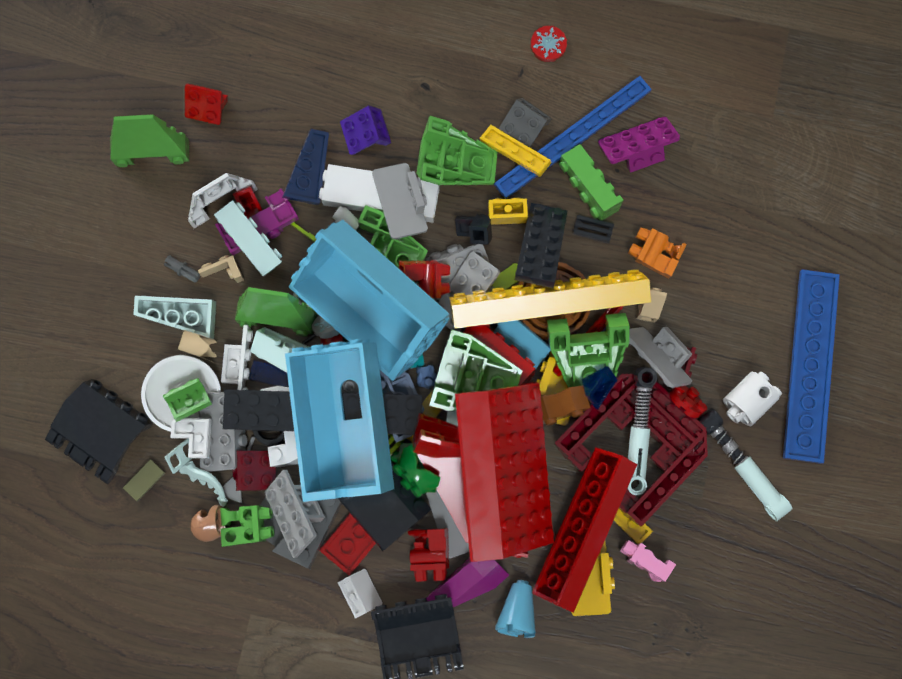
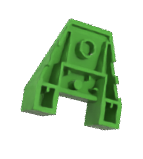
M155 115L114 117L110 137V160L115 166L127 167L128 165H134V158L167 156L170 162L174 164H183L189 161V139L183 132L177 133L176 128L173 126L167 127L166 122Z
M365 205L358 220L359 228L374 234L370 243L398 269L399 261L425 260L428 253L427 249L411 236L392 239L384 213Z
M248 287L242 296L239 297L235 320L241 327L248 325L251 328V325L257 326V323L292 328L296 335L307 337L308 334H313L312 324L316 319L317 313L311 307H307L306 303L302 302L300 305L299 299L289 293Z
M626 313L606 315V331L572 335H570L567 318L547 320L550 350L562 372L567 387L584 385L586 395L603 393L615 381L618 367L624 358V351L626 347L628 348L630 342L629 323Z

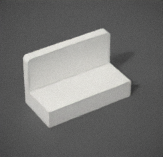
M366 569L338 582L355 619L375 609L376 606L382 605V601Z

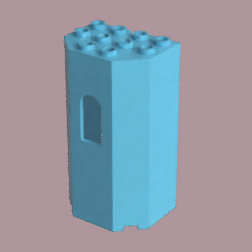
M344 220L338 223L333 222L327 229H321L316 234V241L308 248L307 257L303 258L299 263V270L292 275V282L289 288L346 340L369 339V343H376L379 369L394 381L413 366L423 352L433 344L450 320V314Z
M369 339L349 340V342H334L329 345L322 344L307 348H292V353H285L303 502L382 494L393 490L394 481L376 343H369ZM346 380H353L358 385L362 418L345 420L341 387Z

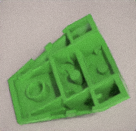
M429 116L420 144L416 174L420 180L436 185H493L495 181L497 151L478 139L475 141L468 137V133L462 130L460 132L455 129L449 121Z
M451 329L435 379L429 406L447 411H455V394L518 386L522 370L472 335Z

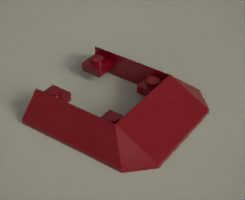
M621 374L554 443L564 458L568 459L580 472L587 467L592 456L582 443L606 418L621 431L636 417L634 414H636L635 407L637 405L635 403L637 401L635 400H637L636 396L638 394L636 393L638 391L634 374ZM642 374V381L646 382L649 379V374ZM658 382L653 386L652 394H650L651 398H649L651 399L649 401L651 404L649 405L650 408H648L650 415H648L649 419L647 420L649 422L647 423L649 425L647 427L650 428V436L661 445L650 459L663 473L639 498L630 493L627 488L619 507L624 516L640 527L646 523L708 456L706 428L696 418L687 416L684 413L686 410L682 406L678 408L672 401L670 394Z

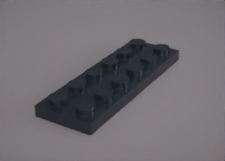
M531 203L514 280L554 288L568 210Z

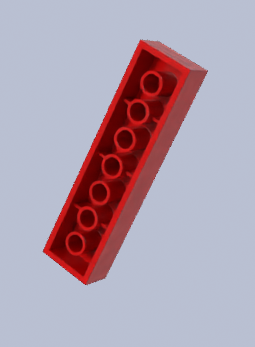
M595 447L532 594L574 613L638 464L622 455Z

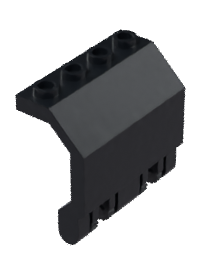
M91 379L83 382L64 401L50 426L51 429L45 440L57 449L66 440L69 441L64 454L80 466L85 467L87 471L91 470L95 463L98 462L100 465L95 472V476L100 478L105 484H109L116 475L118 465L130 444L141 432L150 429L154 422L149 419L148 415L133 408L131 403L120 399L117 393L103 387L100 381Z
M447 594L436 595L435 600L427 601V597L415 599V604L407 605V601L395 603L393 608H387V605L376 606L375 611H371L377 633L383 679H393L391 665H393L395 679H400L398 664L406 663L408 679H413L411 662H413L415 678L431 676L433 671L430 658H433L435 675L440 674V665L438 664L437 657L446 656L448 672H453L451 654L453 655L455 671L464 670L452 598H447Z

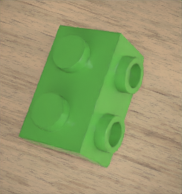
M199 378L189 380L186 384L171 389L163 395L176 422L212 405L206 389Z

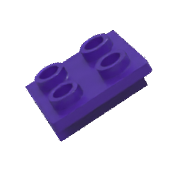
M367 106L340 121L350 155H354L375 143L384 146L391 143L381 109Z

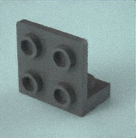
M520 98L511 107L499 130L524 145L531 147L542 128L548 125L552 118L524 98Z

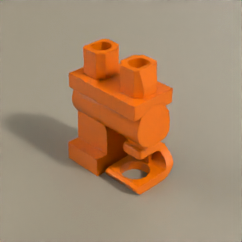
M640 228L635 238L644 241V244L640 247L633 243L628 254L636 258L635 262L641 263L669 279L687 244L682 243V245L674 246V243L669 242L667 235L653 228L651 231ZM662 251H666L671 258L661 254Z

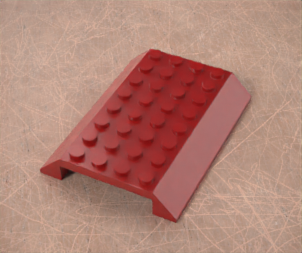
M530 382L519 386L455 394L470 562L504 559L554 543L540 384L538 382Z

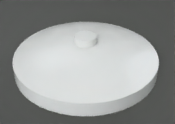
M188 355L170 356L159 361L150 369L142 385L141 399L146 414L157 426L171 432V422L174 417L163 395L168 393L169 390L178 388L189 380L196 378L200 379L207 394L221 392L220 383L215 372L204 361ZM199 411L186 418L199 419Z

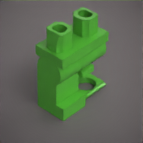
M260 505L239 507L238 511L220 508L221 526H230L231 521H240L241 527L221 529L222 547L263 542L275 536L273 526L265 527L264 519L273 518L272 508Z

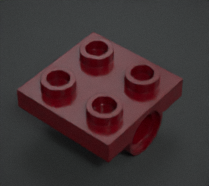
M236 451L237 467L232 470L233 479L236 480V491H266L276 479V467H270L268 451Z

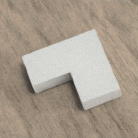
M172 418L171 438L189 439L188 458L209 459L212 419L184 418L176 422Z

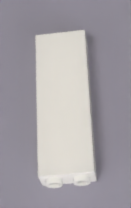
M328 164L327 170L323 172L324 188H321L319 198L322 200L323 205L337 208L342 206L343 208L346 207L349 210L363 211L365 205L383 212L372 176L373 171ZM421 180L422 188L420 190L422 195L425 194L427 206L424 208V217L426 222L434 223L440 185Z

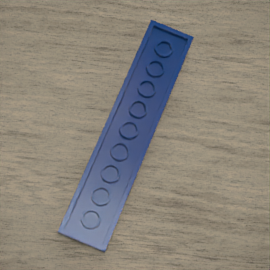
M800 270L783 459L824 463L840 274Z

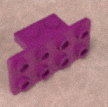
M661 117L602 138L598 141V144L611 164L627 160V168L631 173L664 161V146L679 141L680 135L667 117Z

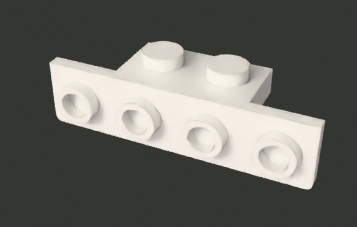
M248 325L243 327L242 345L225 344L221 383L238 384L237 390H248L245 387L246 380L249 379L250 374L247 362L251 360L249 342L253 340V330Z

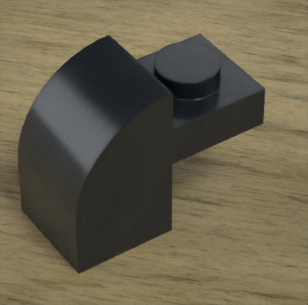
M477 213L475 217L457 216L455 218L457 236L470 237V244L489 245L492 240V226L489 216Z

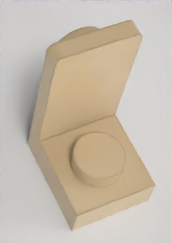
M227 255L221 257L218 262L204 264L198 270L203 278L227 268L231 279L234 278L237 283L244 281L234 256Z

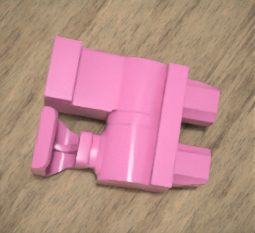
M629 540L624 543L620 552L628 557L627 562L646 570L651 581L666 582L676 566L675 563L670 560L663 563L654 556L653 552L645 549L646 546L642 543L635 545Z

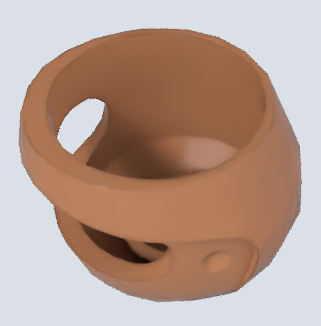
M214 505L209 510V513L206 510H200L193 516L190 527L192 534L198 540L209 542L221 537V529L226 528V526H221L220 508H223L222 506Z

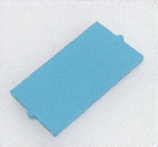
M520 320L500 322L494 330V333L498 332L505 338L504 342L506 344L515 346L520 351V356L524 359L526 357L535 364L533 366L535 370L541 362L545 361V357L551 351L550 346Z

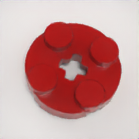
M675 387L670 392V397L678 408L682 406L686 410L684 413L689 417L698 418L707 410V406L699 398L698 390L694 387Z

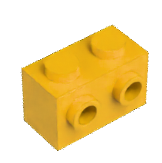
M495 198L489 200L488 213L491 225L527 223V199Z

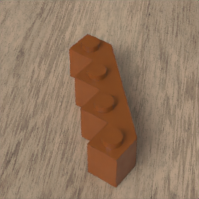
M584 385L569 387L557 394L541 396L543 424L548 426L557 423L559 419L583 415V411L590 408Z

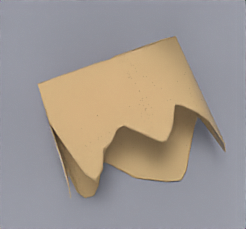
M184 330L178 346L179 350L205 359L204 357H217L209 347L210 344L217 343V341Z

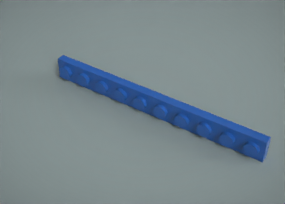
M641 76L637 77L537 152L550 159V166L560 160L561 155L583 143L649 94L652 89ZM518 165L495 182L494 186L507 199L537 177V175Z

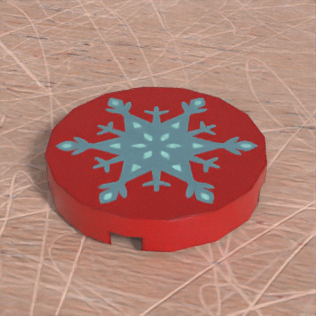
M543 26L537 29L531 38V50L537 59L544 62H553L561 58L567 48L565 34L554 26Z

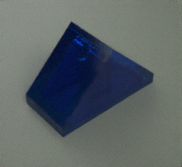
M607 366L582 379L585 395L595 409L600 408L618 380Z

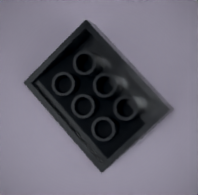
M393 469V490L382 494L338 498L382 551L386 550L432 510L421 496L417 498L411 489L406 490L400 483L402 478Z

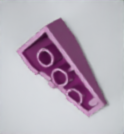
M469 557L427 596V601L435 600L436 595L447 594V598H452L453 607H456L495 589L509 574L496 560L470 562Z

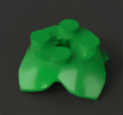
M408 445L402 450L398 462L392 467L393 471L402 478L400 481L402 486L406 490L411 489L417 498L425 493H435L440 483V476L430 470L422 469L417 464L419 461L416 453L413 452V445Z

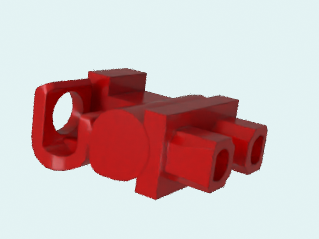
M435 260L399 261V269L412 281L419 280L417 285L431 298H441V295L450 293L449 283L441 282V276L450 275L449 265Z
M448 528L408 530V535L413 536L416 540L414 542V549L410 550V571H414L415 581H427V570H433L434 581L446 580V569L450 568ZM427 538L429 539V549L425 548Z

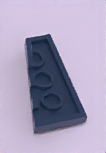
M315 129L309 130L282 198L313 205L320 204L319 193L323 183L329 138L328 132Z

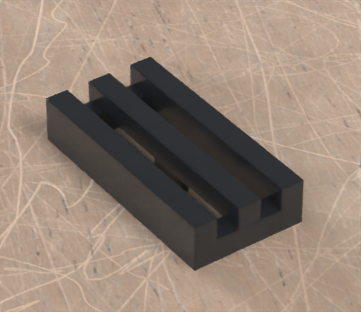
M577 215L573 235L610 243L614 224ZM580 221H581V222H585V223H589V224H593V225H597V226H601V227H605V228H609V230L603 229V228H599V227H595V226H591V225H587V224H583V223H580ZM578 227L607 234V237L578 230Z

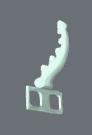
M185 439L165 456L172 473L174 474L179 470L181 474H188L192 482L197 479L202 485H205L207 482L210 489L215 488L214 493L219 495L217 500L220 506L224 507L228 500L225 498L222 485L211 473L197 468L193 461H190L192 458L186 457L183 446L187 443L189 444V439ZM176 454L179 460V465L175 468L170 462V457Z

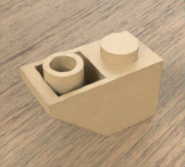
M650 288L651 302L638 304L636 319L655 323L660 317L667 293L662 292L659 288Z

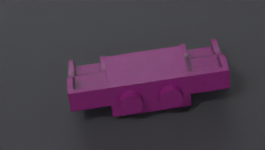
M281 188L271 196L265 197L270 207L251 217L258 226L255 228L258 233H264L268 239L278 237L281 234L280 232L284 231L282 228L299 220L288 199L282 198L284 192ZM216 223L215 225L232 256L241 252L242 250L225 231L222 224Z

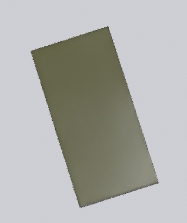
M150 459L123 489L138 502L161 479L165 472Z

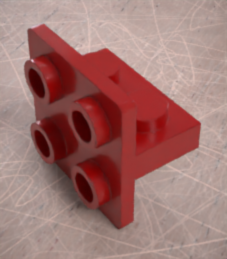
M187 83L185 85V117L220 125L222 109L228 102V95H224L218 90Z

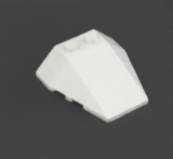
M225 173L192 194L188 218L189 223L193 228H196L210 218L203 208L231 190L239 191L250 186L253 192L258 190L252 180Z

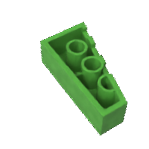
M581 144L561 155L559 165L562 171L568 173L572 186L578 188L580 198L584 203H588L591 208L590 213L595 219L603 221L619 211L623 198L620 195L616 197L611 183H605L604 174L600 169L593 167L594 161Z

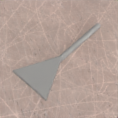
M254 436L251 437L246 451L251 450L255 440ZM232 477L223 486L225 497L242 503V491H236V480Z

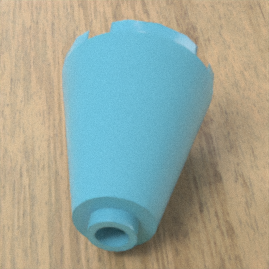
M517 580V583L512 584L495 630H498L499 633L513 637L523 634L524 638L535 637L532 586L528 585L529 582Z

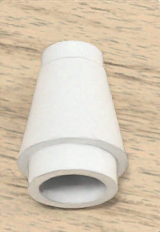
M340 206L332 217L336 220V223L344 220L354 230H357L359 227L358 219L346 207Z

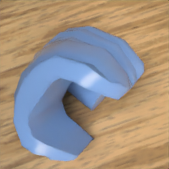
M434 366L417 367L418 386L427 389L431 388L437 376Z

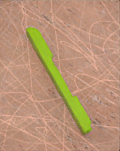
M295 222L290 224L315 243L316 238L313 234L306 232Z

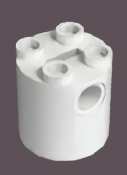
M761 371L758 374L750 372L723 399L724 404L729 409L726 414L735 423L741 421L751 427L779 400L782 392L768 382L769 378Z

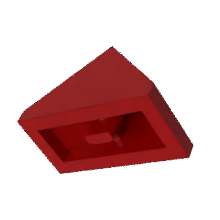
M250 186L233 193L237 203L239 202L245 209L243 214L247 219L262 211Z

